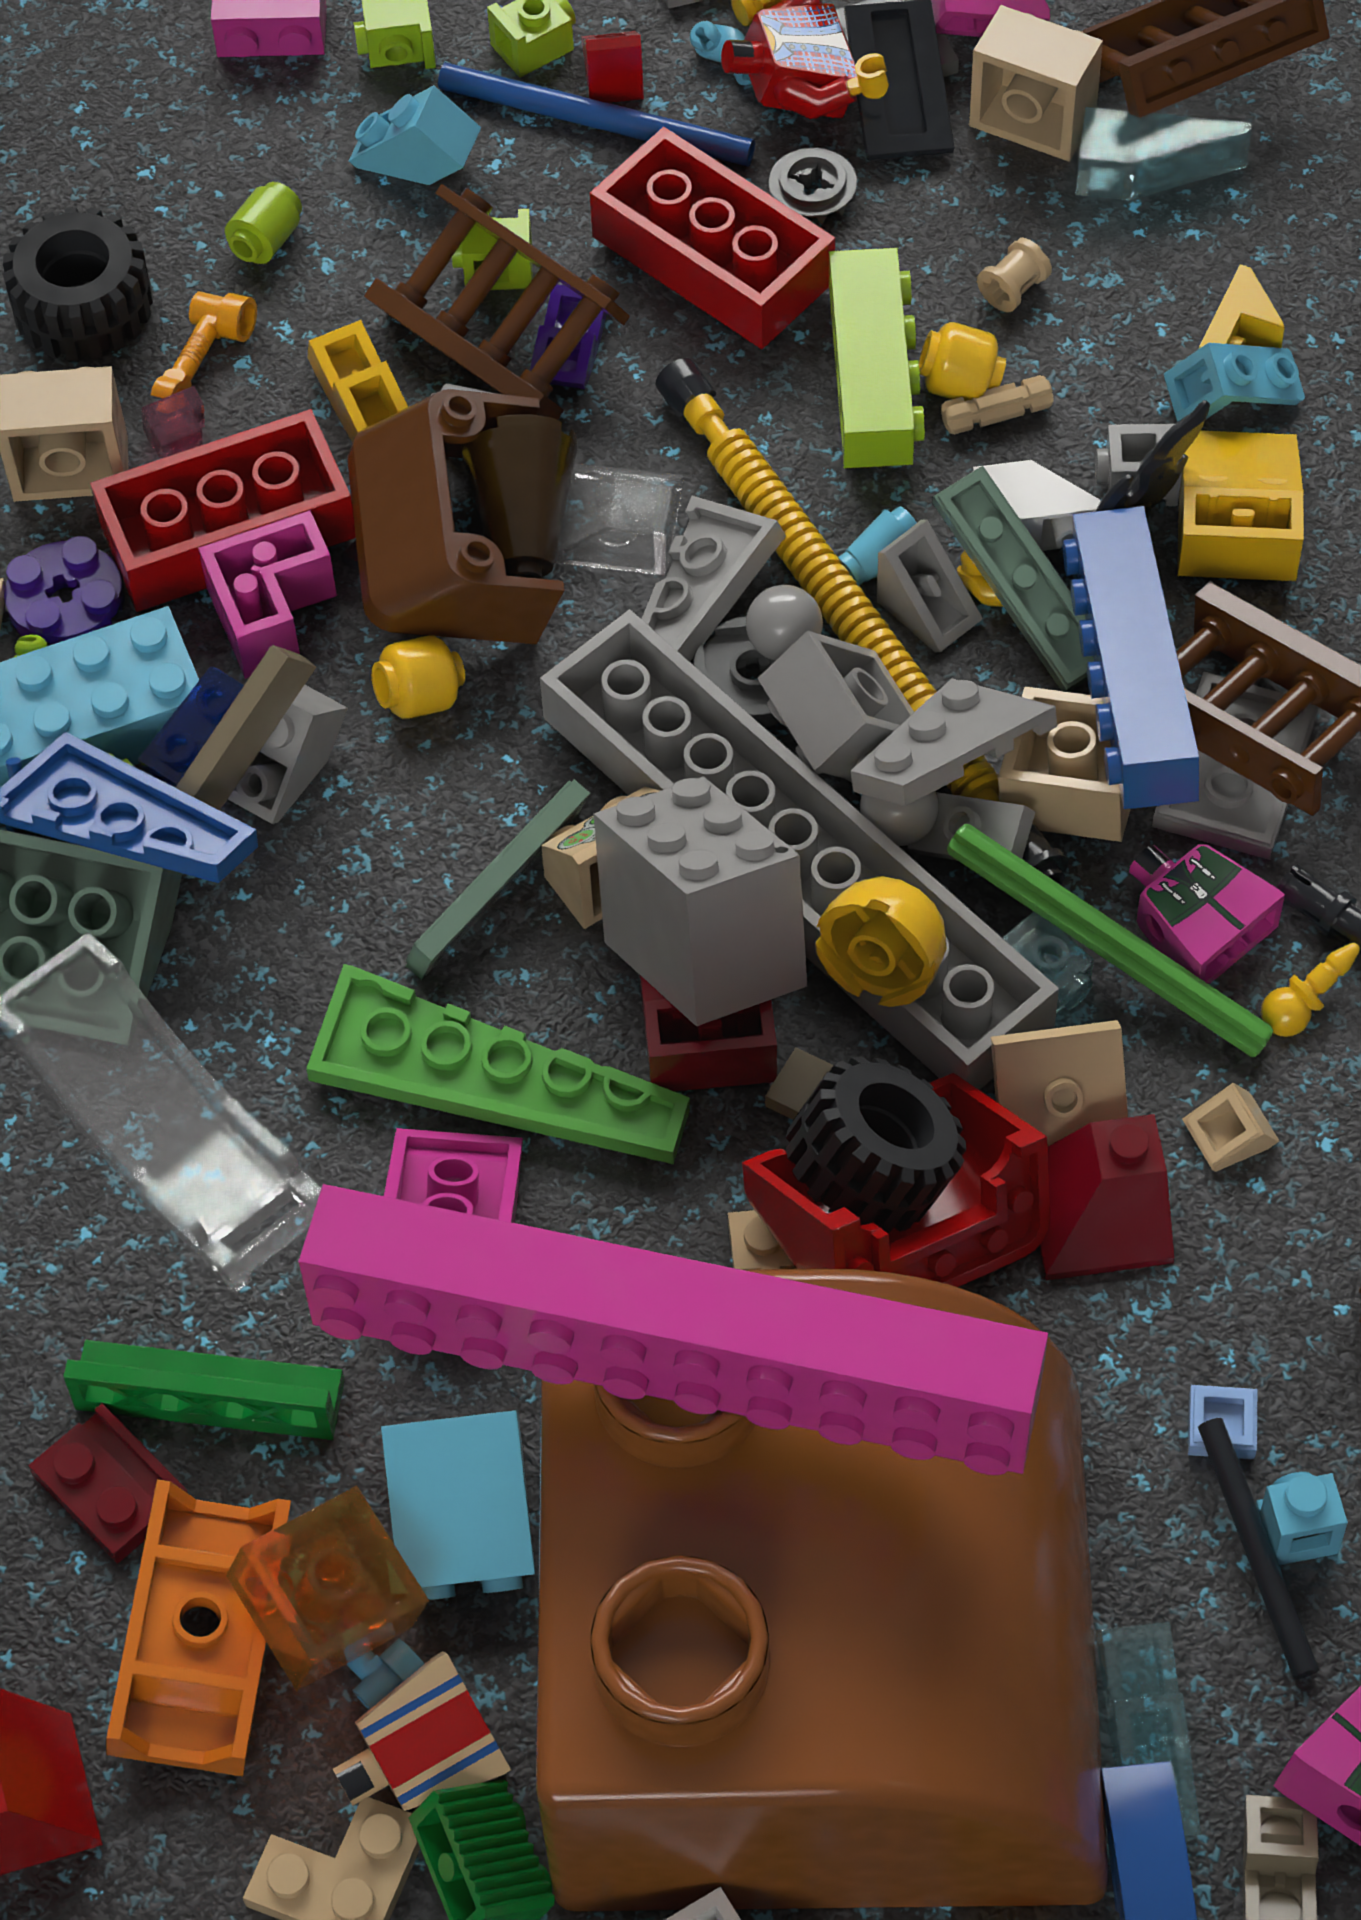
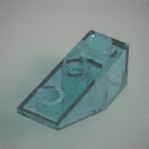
M1085 107L1076 195L1134 200L1247 166L1252 123L1152 113L1142 118H1137L1129 114L1128 111Z

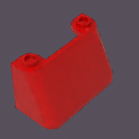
M951 1073L930 1082V1084L934 1087L932 1090L939 1097H944L951 1105V1115L960 1120L963 1127L960 1136L966 1140V1152L962 1156L964 1162L925 1216L918 1223L914 1222L910 1229L900 1232L893 1228L890 1233H887L874 1223L860 1225V1218L845 1207L829 1213L827 1206L821 1201L816 1203L807 1194L809 1188L806 1184L798 1182L792 1171L796 1165L787 1159V1153L784 1149L770 1150L742 1162L744 1190L747 1200L796 1269H857L920 1277L960 1287L1026 1257L1042 1243L1050 1223L1047 1136L958 1075Z

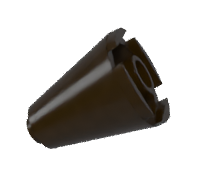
M533 414L497 417V428L485 430L474 441L461 444L462 459L485 538L492 541L501 551L506 576L542 579L543 576L552 572L577 454L576 433L572 429L569 435L562 432V422L554 418Z

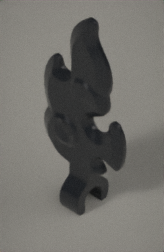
M1203 400L1190 414L1173 425L1158 441L1154 449L1148 452L1142 459L1138 468L1137 479L1132 487L1128 490L1134 477L1131 474H1127L1107 491L1098 504L1096 511L1144 506L1146 518L1148 519L1152 508L1168 494L1179 479L1189 458L1184 453L1200 433L1207 418L1210 403L1207 400ZM1062 546L1056 560L1064 565Z

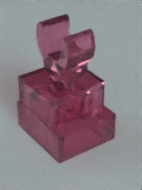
M195 386L141 408L143 431L160 459L203 445L201 428L205 427L204 404Z

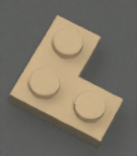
M370 1797L360 1801L335 1858L271 1834L243 1896L245 1906L279 1920H390L420 1850L408 1819L412 1813Z

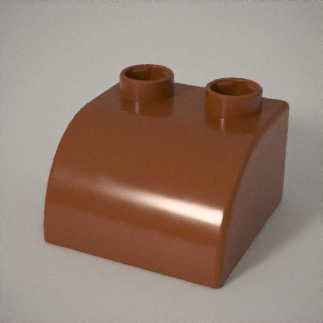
M857 1269L745 1270L1041 1331L1023 1316L986 1297L952 1285L920 1277ZM1049 1337L1047 1339L1040 1396L1023 1474L1007 1471L1002 1475H987L971 1470L964 1462L939 1456H934L927 1460L910 1459L893 1451L891 1446L863 1440L853 1445L839 1444L827 1440L815 1430L791 1425L785 1429H768L752 1423L744 1415L720 1410L712 1414H697L680 1408L672 1400L648 1395L641 1399H625L609 1393L601 1385L573 1380L570 1384H554L541 1379L536 1791L553 1894L559 1906L569 1911L682 1910L719 1887L722 1888L734 1909L1089 1905L1098 1902L1104 1897L1108 1885V1859L1101 1774L1102 1758L1080 1394L1069 1362Z

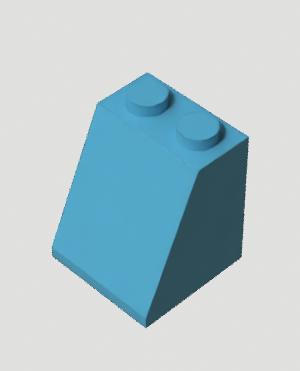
M518 1410L381 1426L399 1590L414 1589L415 1601H426L455 1597V1584L482 1581L483 1593L522 1589V1576L535 1574V1562Z

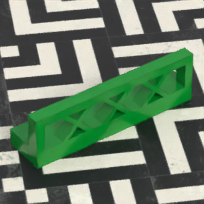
M85 1340L80 1361L67 1359L63 1376L74 1408L79 1411L95 1412L94 1409L103 1404L114 1415L326 1440L334 1439L345 1382L342 1369Z

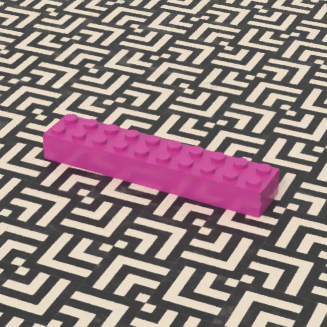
M326 1184L322 1185L298 1262L312 1324L320 1326L324 1332L331 1336L345 1340H356L363 1335L387 1340L396 1348L417 1355L429 1354L432 1350L461 1356L467 1363L483 1369H499L502 1365L532 1371L536 1377L554 1384H570L573 1380L601 1385L609 1393L625 1399H641L645 1395L672 1400L680 1408L697 1414H712L720 1410L744 1415L752 1423L768 1429H785L789 1425L818 1431L822 1437L839 1444L853 1445L861 1442V1440L891 1446L893 1451L910 1459L927 1460L934 1456L958 1460L964 1462L971 1470L987 1475H1002L1007 1471L1020 1474L1024 1472L1041 1390L1048 1339L1047 1332Z

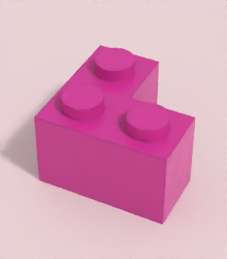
M309 510L198 548L208 593L245 679L252 675L270 646L275 645L300 654L291 612L337 596L330 553L311 511Z

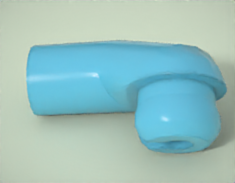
M709 21L697 23L690 32V42L695 47L696 52L705 59L720 63L723 44L726 40L745 39V36L738 29L713 24ZM734 74L738 84H752L749 74Z

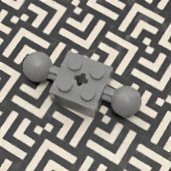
M777 585L768 588L753 600L746 617V631L751 644L764 657L775 661L757 678L770 698L767 702L768 708L773 716L790 730L798 743L796 753L803 763L817 774L825 773L845 778L852 782L851 770L908 719L914 711L876 651L821 635L823 629L822 613L817 602L809 593L791 585ZM936 791L907 806L862 794L860 813L897 846H906L920 841L932 830L939 813V801Z

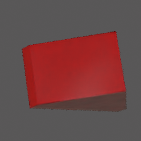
M636 31L581 36L589 98L606 103L644 99L640 34Z

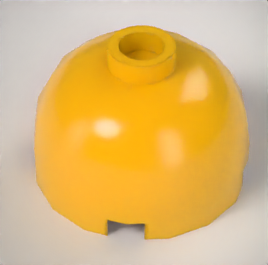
M884 876L853 883L829 904L817 924V927L820 929V937L815 942L816 953L827 973L846 991L857 997L860 996L863 990L873 995L883 996L878 1005L888 1007L911 1004L922 996L935 979L947 949L944 920L936 905L920 889L903 880Z

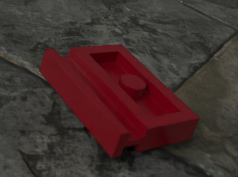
M100 1404L94 1409L96 1412L94 1416L83 1425L80 1423L75 1425L28 1466L32 1476L118 1564L146 1539L157 1479L171 1481L186 1493H188V1490L103 1404Z

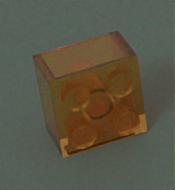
M357 1485L242 1546L226 1574V1577L296 1691L410 1629L429 1602L426 1594Z

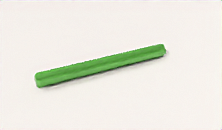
M964 824L950 840L947 847V852L950 856L1248 1056L1256 1057L1270 1040L1273 1029L1269 1024L972 825Z

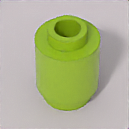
M269 182L265 186L257 187L225 226V236L231 251L239 259L257 264L269 262L299 225L302 204L298 196L289 187L278 182Z

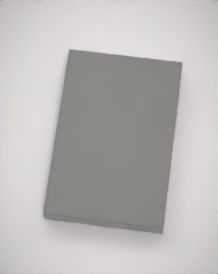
M1203 672L1196 695L1203 698L1225 677ZM1252 685L1225 712L1251 726L1281 699L1285 693ZM1309 705L1273 739L1301 754L1308 746L1319 707ZM1198 750L1199 801L1157 806L1153 816L1152 827L1270 860L1288 804L1277 799L1268 790Z

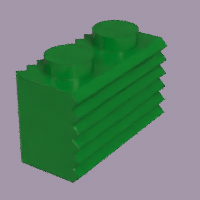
M503 1779L435 1790L408 1818L449 1920H540L554 1906L555 1895L552 1894L550 1875L547 1869L539 1863V1857L533 1854L534 1844L528 1842L529 1832L526 1831L524 1812L520 1805L513 1801V1794L507 1792L508 1782Z

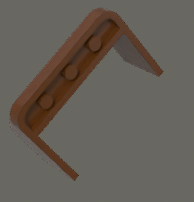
M446 389L357 433L349 450L347 462L363 609L368 619L375 626L392 633L525 644L538 643L565 591L563 581L506 576L503 555L492 541L477 534L455 532L446 457L462 458L461 444L474 441L485 430L497 428V417L505 415H536L540 408L538 398Z

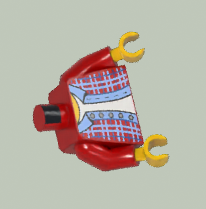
M783 0L768 9H762L754 15L744 40H726L722 48L721 64L724 72L730 74H749L759 103L766 107L790 110L809 119H817L821 116L843 118L848 105L856 102V95L862 93L866 98L879 99L886 94L889 87L883 56L877 53L867 54L861 57L855 64L834 4H824L822 0Z

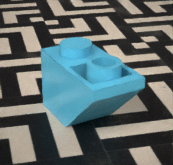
M433 85L415 96L410 94L403 96L393 108L380 115L374 112L367 116L356 130L355 138L358 142L349 162L358 169L431 185L464 167L481 127Z

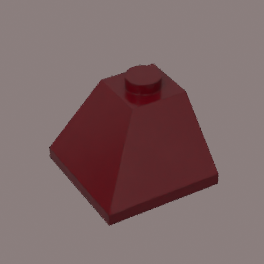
M1155 1114L1090 1122L1048 1146L1050 1223L1049 1229L1039 1245L1046 1280L1174 1263L1167 1168Z

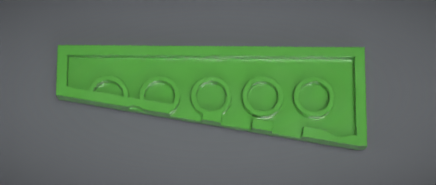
M346 964L343 965L306 1068L308 1079L312 1082L674 1164L690 1112V1098L613 1067L597 1065L591 1059L564 1048L556 1051L526 1040V1033L505 1025L500 1030L472 1019L471 1013L467 1010L449 1003L446 1008L416 997L415 990Z

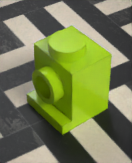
M361 0L364 21L353 22L358 55L369 54L371 68L423 61L425 69L436 68L427 0Z
M515 0L502 8L497 3L487 7L490 45L519 78L574 50L572 25L576 23V18L568 0Z
M518 209V218L491 217L532 245L529 209ZM476 224L452 256L453 268H463L465 286L498 240ZM516 253L491 290L526 289L533 279V263Z

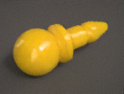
M1350 943L1331 952L1326 957L1324 963H1319L1306 976L1305 981H1301L1296 975H1293L1289 978V987L1277 988L1265 997L1261 1006V1017L1264 1022L1272 1027L1274 1034L1284 1037L1294 1036L1301 1033L1307 1027L1311 1019V1010L1320 1011L1324 1007L1318 995L1324 994L1338 981L1339 976H1344L1350 970L1360 951L1359 945Z

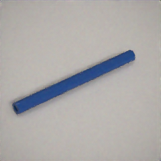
M447 62L442 65L438 77V88L441 90L643 141H648L661 128L665 127L712 158L747 167L750 165L755 151L754 139Z

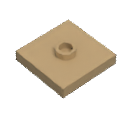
M1118 1020L990 1037L996 1102L1046 1135L1048 1146L1090 1122L1128 1117L1122 1028Z

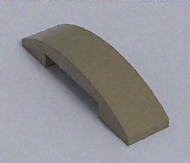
M1246 1795L1243 1847V1920H1317L1316 1869L1319 1858L1317 1817L1288 1797Z

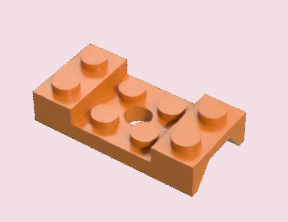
M157 1479L106 1737V1755L236 1776L244 1775L256 1698L289 1523L290 1500L275 1499L251 1508L197 1500L171 1481ZM204 1607L212 1610L218 1616L220 1624L210 1635L197 1637L183 1629L180 1623L182 1616L192 1608Z

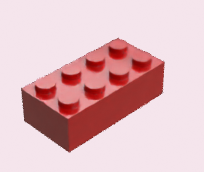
M665 127L661 128L590 192L593 238L760 349L767 346L829 288V251H835V237Z
M312 409L90 482L100 526L136 612L207 589L199 547L310 510L327 548L356 538L350 492Z

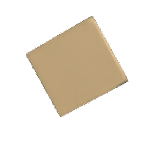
M1235 1083L1230 1084L1182 1118L1211 1169L1215 1172L1268 1150L1279 1142L1278 1137L1253 1096Z

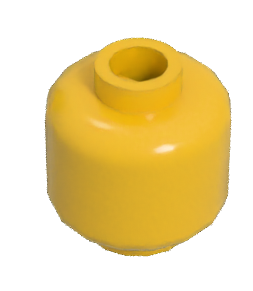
M956 322L944 324L938 332L931 330L926 337L919 358L920 375L925 376V386L930 393L948 399L963 397L964 401L979 398L985 394L987 389L999 387L1006 367V358L998 356V343L993 334Z
M434 635L396 642L386 646L379 657V662L374 663L371 674L374 693L380 705L385 709L390 708L392 713L402 719H410L450 709L457 699L458 687L463 686L465 682V669L460 655L456 651L451 652L445 642Z

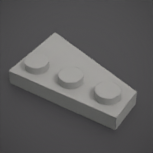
M691 496L685 511L690 520L684 535L675 536L668 552L673 562L666 578L655 584L642 620L690 662L696 655L700 645L706 642L714 629H716L786 537L777 520Z
M951 678L851 770L853 792L907 806L964 776V764L986 753L996 759L1014 750V738L1031 729L1041 736L1056 728V706L979 686L972 681Z

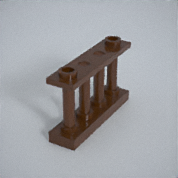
M1154 0L1081 31L1089 36L1103 40L1099 83L1115 76L1121 77L1128 112L1137 118H1142L1330 38L1323 0Z
M441 184L436 194L456 211L406 284L400 281L394 290L376 278L364 297L500 394L538 398L540 408L536 415L558 420L564 410L548 398L554 389L550 386V383L601 311L623 326L625 325L630 315L615 303L620 293L594 274H591L587 282H585L488 216L493 207L468 188H465L459 196ZM476 224L498 240L446 313L441 310L435 319L422 310L428 302L424 297ZM518 253L540 269L488 342L483 339L477 348L464 339L469 332L466 325L515 254ZM561 282L580 295L582 299L531 371L525 369L521 376L518 377L506 368L511 361V358L507 355L557 283Z
M1209 582L1195 595L1194 636L1176 651L1181 676L1183 678L1213 650L1225 654L1240 664L1203 698L1184 688L1197 749L1268 790L1280 801L1292 804L1307 814L1314 816L1321 806L1323 766L1359 732L1361 733V665ZM1261 677L1267 678L1289 690L1251 726L1225 712L1232 703ZM1309 705H1315L1338 718L1301 754L1273 739Z

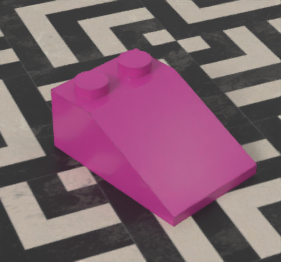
M396 1128L384 1196L515 1223L523 1138Z

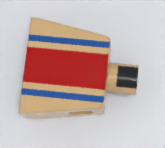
M441 1652L431 1658L355 1721L368 1749L333 1768L352 1806L389 1785L404 1811L420 1806L435 1790L483 1783L511 1771L446 1652Z

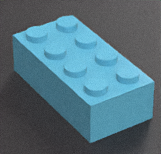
M169 606L0 662V787L9 780L6 767L7 759L13 757L20 758L22 768H24L64 732L106 753H112L114 757L120 760L127 758L132 765H136L204 742L209 739L214 731L207 697Z

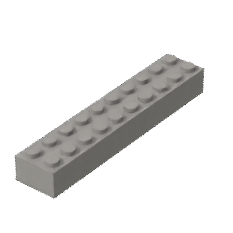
M630 609L540 677L544 719L627 795L636 792L644 786L662 791L671 788L680 780L704 776L800 855L805 956L938 1078L954 1073L980 1090L994 1078L990 1037L1052 1029L1055 1026L1059 988L633 611ZM881 876L903 880L920 889L936 905L944 920L947 949L931 985L922 996L911 1004L894 1007L878 1005L883 996L873 995L866 990H863L859 997L846 991L827 973L816 953L815 942L820 937V929L817 927V924L829 904L853 883Z

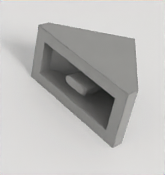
M920 520L878 553L877 603L934 652H942L983 619L928 520Z

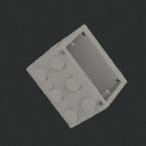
M704 776L683 779L676 782L671 788L644 797H629L621 800L617 806L593 813L605 943L694 1025L699 1026L807 987L800 855Z

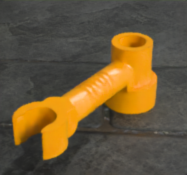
M201 291L195 293L189 306V320L196 327L172 369L166 370L163 376L158 377L151 390V396L163 398L156 410L157 413L174 417L181 415L191 390V380L215 338L220 339L223 337L240 342H245L250 338L257 320V304L252 297L228 293L224 297Z

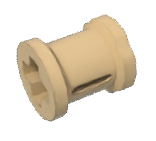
M1023 237L1014 241L1008 247V255L995 267H985L977 276V284L984 298L992 306L1003 312H1012L1021 303V295L1034 283L1039 284L1045 281L1052 273L1050 260L1041 248L1030 239Z

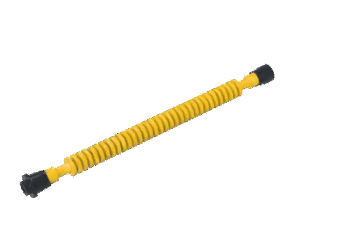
M682 358L668 364L656 379L655 385L659 393L681 422L687 420L697 434H704L710 441L711 445L707 450L709 461L727 486L730 487L745 510L778 521L786 537L775 550L776 553L783 560L803 590L809 593L817 602L824 619L831 626L835 634H837L838 638L841 641L876 651L915 712L937 692L936 689L930 684L927 677L913 661L893 631L890 630L888 624L882 619L854 578L850 576L848 570L842 565L840 559L834 554L814 524L811 523L809 517L803 512L792 494L788 492L786 486L781 482L761 452L758 451L747 433L740 428L729 430L723 422L724 412L713 398L717 393L694 361L689 358ZM984 755L964 764V776L946 785L953 795L1000 802L999 775L996 774L994 768ZM1032 824L1022 860L1061 885L1065 879L1064 872L1068 867L1069 861L1064 852L1057 848L1053 849L1038 827Z

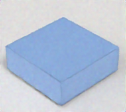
M1191 1385L1189 1392L1188 1455L1208 1456L1198 1426L1214 1418H1223L1237 1457L1241 1459H1255L1257 1451V1389Z

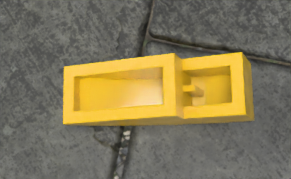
M361 320L309 340L307 358L352 443L357 433L362 429L408 407L387 362H381Z

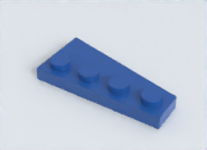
M64 732L0 787L1 824L215 883L221 882L258 848L255 828L67 732Z

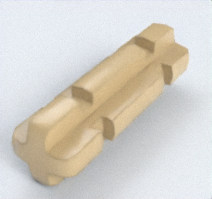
M1038 375L1022 380L1019 387H1016L1014 382L988 389L983 396L972 398L969 401H964L963 397L945 401L941 405L942 420L950 434L955 435L972 430L974 423H979L980 427L1023 416L1025 409L1030 408L1031 413L1048 409L1053 405L1054 401L1052 388L1049 380L1044 376Z

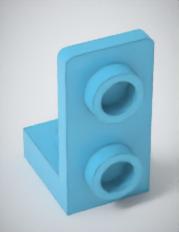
M1207 343L1164 373L1177 422L1190 414L1203 400H1207L1210 403L1207 418H1209L1233 401L1297 405L1305 399L1298 367L1292 352L1287 348Z

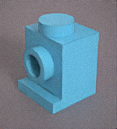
M1309 1472L1287 1474L1277 1479L1273 1485L1266 1487L1264 1499L1256 1500L1258 1512L1279 1566L1339 1553L1348 1521L1333 1473L1314 1476ZM1319 1533V1535L1293 1540V1538Z

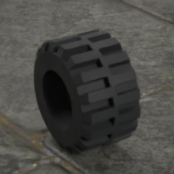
M77 207L65 208V214L56 216L54 212L42 215V222L36 224L31 221L22 228L24 236L13 237L8 245L10 253L4 254L2 265L5 272L3 277L15 324L20 335H25L27 343L34 349L43 346L44 354L56 358L60 354H66L67 361H79L80 356L90 355L91 360L102 358L103 351L111 349L117 352L124 348V340L126 338L135 340L142 332L140 323H148L151 316L150 305L153 304V294L143 247L130 225L123 227L122 219L113 214L104 218L101 210L89 208L86 213H79ZM92 281L82 286L66 287L76 282Z
M852 1057L848 1063L840 1061L833 1065L793 1119L786 1134V1139L790 1142L786 1147L787 1159L796 1165L792 1171L798 1182L806 1184L809 1188L807 1194L816 1203L821 1201L827 1206L829 1213L845 1207L860 1218V1225L874 1223L887 1233H890L893 1228L901 1232L910 1229L914 1222L918 1223L925 1216L960 1170L964 1162L962 1156L966 1152V1140L960 1136L963 1131L960 1120L951 1115L950 1110L952 1107L944 1097H939L932 1090L934 1087L925 1079L921 1081L913 1076L911 1070L901 1065H898L896 1068L891 1066L887 1060L875 1057L871 1062L864 1057Z

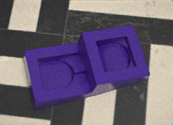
M557 284L550 293L544 325H539L529 371L533 369L582 299L580 295L565 285ZM603 311L599 313L550 384L580 389L586 388L598 352L606 313Z

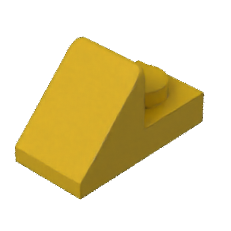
M1239 265L1199 349L1207 343L1282 348L1284 324L1250 267Z

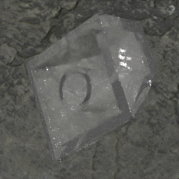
M575 463L554 563L666 575L670 558L668 552L673 542L684 485V475Z

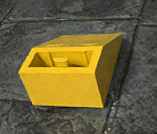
M1201 430L1197 438L1184 453L1189 458L1182 471L1179 490L1178 576L1296 581L1304 540L1303 483L1297 435Z

